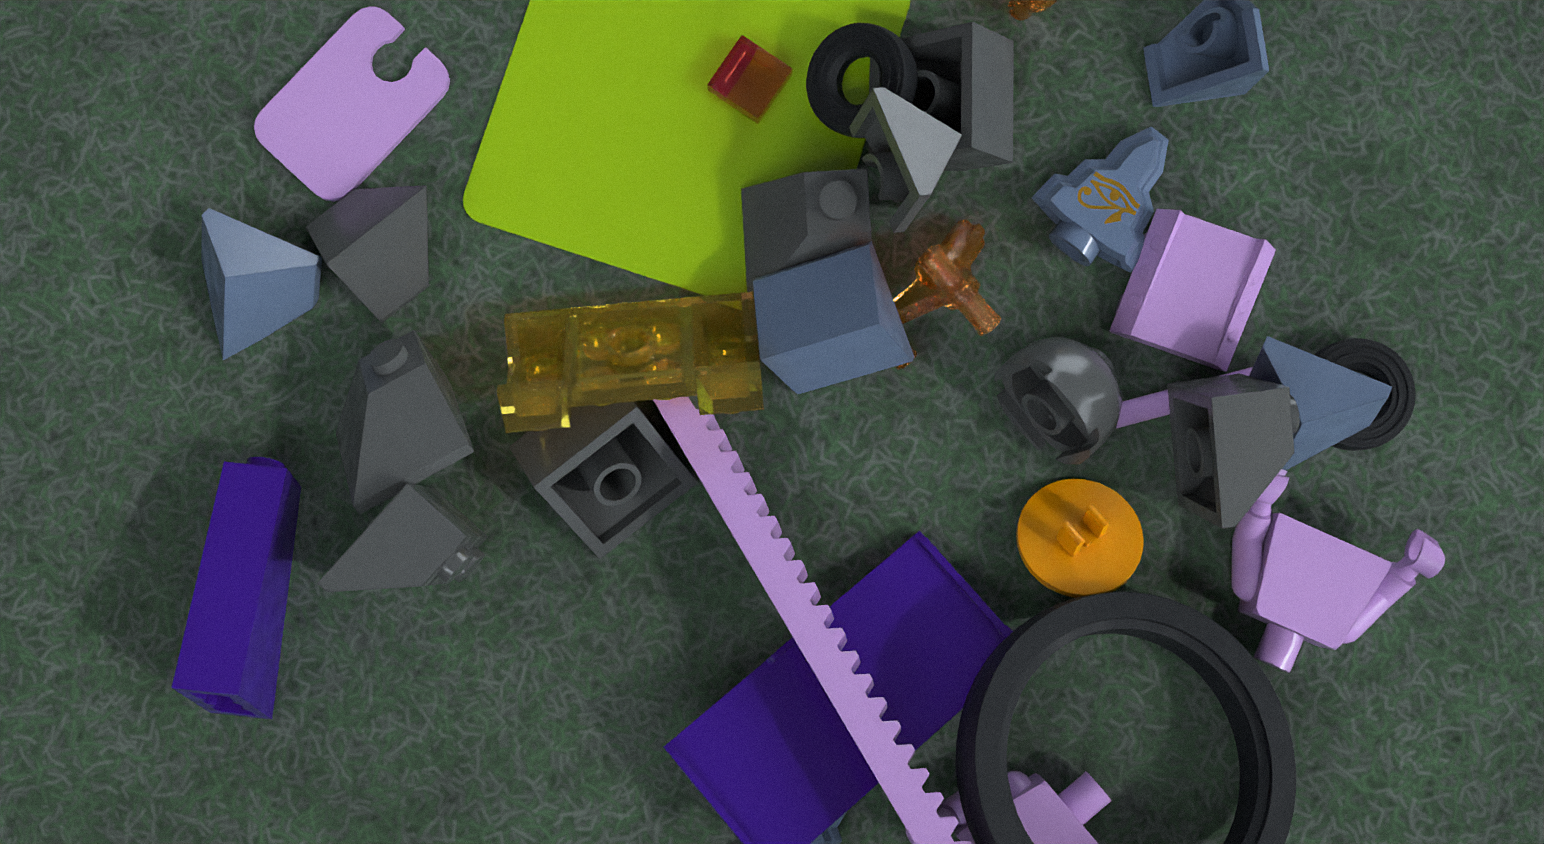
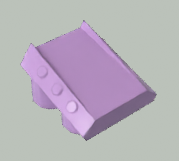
M1156 209L1149 230L1144 234V245L1139 260L1132 271L1125 292L1120 296L1110 332L1227 372L1276 249L1266 239H1256L1186 215L1181 210Z

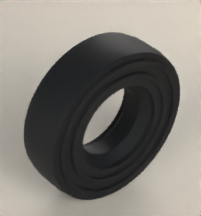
M853 23L829 34L814 52L807 71L806 90L813 112L828 128L848 137H853L849 127L863 105L851 104L843 93V76L851 63L864 57L874 59L881 72L879 87H885L911 104L917 89V68L911 51L900 37L875 24Z
M1352 338L1327 345L1314 354L1350 370L1362 372L1372 379L1392 386L1389 397L1371 425L1333 445V447L1349 451L1376 448L1392 440L1404 429L1414 410L1416 391L1410 369L1395 351L1373 340Z

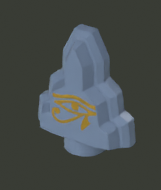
M1149 127L1121 140L1106 159H1085L1068 176L1054 174L1032 197L1040 209L1056 224L1049 234L1051 242L1081 265L1090 266L1098 256L1131 273L1139 260L1145 237L1143 231L1154 213L1149 191L1163 173L1168 139L1153 127Z

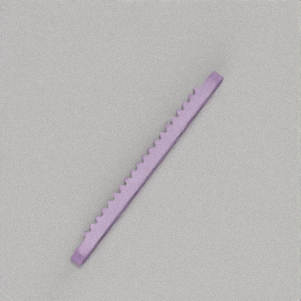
M667 362L640 377L914 843L971 844L970 841H953L951 834L959 823L955 816L939 817L936 810L944 799L941 792L925 793L922 789V786L929 777L928 770L926 768L910 769L908 764L915 754L913 745H896L894 742L901 732V725L898 720H881L887 710V702L884 697H867L874 686L871 675H854L861 663L856 650L841 652L847 642L845 632L842 628L828 629L834 620L830 607L828 605L816 606L821 598L815 582L804 583L808 574L801 560L791 561L795 555L791 542L788 538H779L782 530L776 517L767 516L770 511L762 494H755L757 489L749 472H744L745 469L737 452L731 451L732 447L723 429L719 428L711 409H695Z

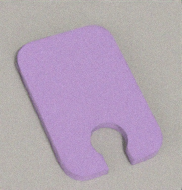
M378 7L361 8L354 13L269 101L255 120L254 130L259 142L315 195L326 201H339L353 189H356L436 106L449 89L450 78L448 70L426 47L413 59L411 70L401 80L388 82L381 80L375 75L372 67L374 54L383 45L393 43L405 30L388 12Z

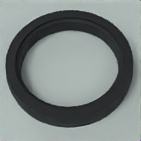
M1109 592L1076 597L1039 612L1015 629L996 647L975 677L966 697L959 721L955 764L962 810L969 831L976 844H1034L1018 816L1008 780L1007 741L1010 723L1023 689L1040 665L1066 644L1080 637L1094 634H1121L1145 639L1174 653L1202 677L1219 700L1229 720L1238 750L1240 766L1238 804L1234 820L1223 844H1285L1291 826L1296 795V763L1287 719L1269 679L1257 661L1226 629L1199 611L1172 599L1145 593Z

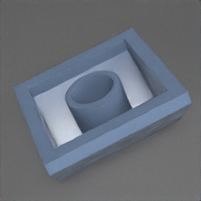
M872 241L757 277L753 281L760 360L797 395L909 363L914 359V354Z

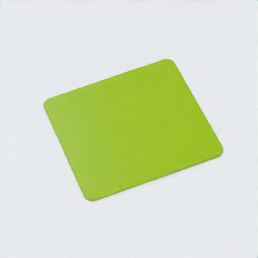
M530 0L463 194L464 209L478 223L748 310L741 189L803 172L857 169L866 139L848 137L837 133L819 120L813 112L807 96L806 77L808 67L814 52L821 42L835 30L849 24H875L900 37L909 10L910 0ZM745 46L754 52L755 55L725 99L712 89L741 47ZM870 57L857 59L849 65L844 73L842 80L843 93L845 98L853 105L863 104L869 95Z

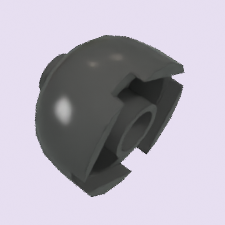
M1065 337L1036 340L1020 349L995 373L994 381L1002 379L1005 386L997 395V398L1006 416L1038 450L1046 445V440L1052 447L1062 451L1055 459L1064 464H1081L1107 441L1117 427L1122 407L1119 384L1111 361L1102 351Z

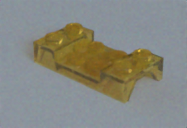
M753 291L505 314L504 325L508 354L507 384L498 385L497 396L506 433L545 431L571 427V407L605 406L611 403L643 400H670L677 397L697 396L700 415L736 414L743 411L764 410Z

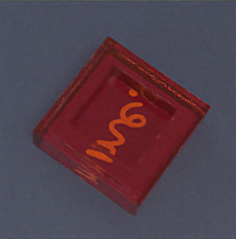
M741 35L707 84L708 91L758 124L792 76L793 69Z

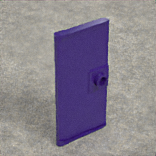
M920 531L830 606L834 620L828 628H842L845 632L847 642L841 652L856 650L861 663L854 675H871L874 686L867 697H884L886 700L887 710L881 720H898L901 725V732L894 741L896 745L912 744L915 751L963 709L968 692L981 667L996 647L1013 632L1007 625H1004ZM793 637L663 747L741 844H810L879 783Z

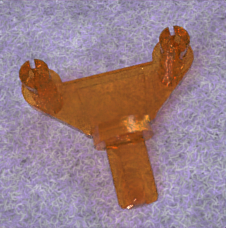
M966 219L959 220L940 245L928 247L921 254L914 268L917 279L893 299L902 324L942 306H946L950 311L958 309L975 328L979 336H983L984 333L988 334L1000 323L1001 316L979 294L978 290L981 283L972 274L970 267L985 246L983 239L985 229L979 223L972 224ZM911 347L915 359L917 351ZM911 362L895 366L897 370L903 369Z

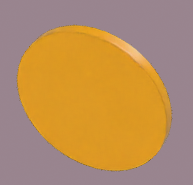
M1086 479L1060 480L1038 490L1025 504L1016 530L1018 551L1029 572L1050 590L1074 598L1117 590L1133 575L1143 553L1144 538L1142 527L1130 504L1111 488Z

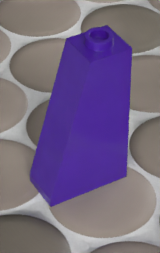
M249 457L246 464L224 461L172 683V689L210 713L272 719L301 486L290 471L285 468L286 466L283 463L270 458Z

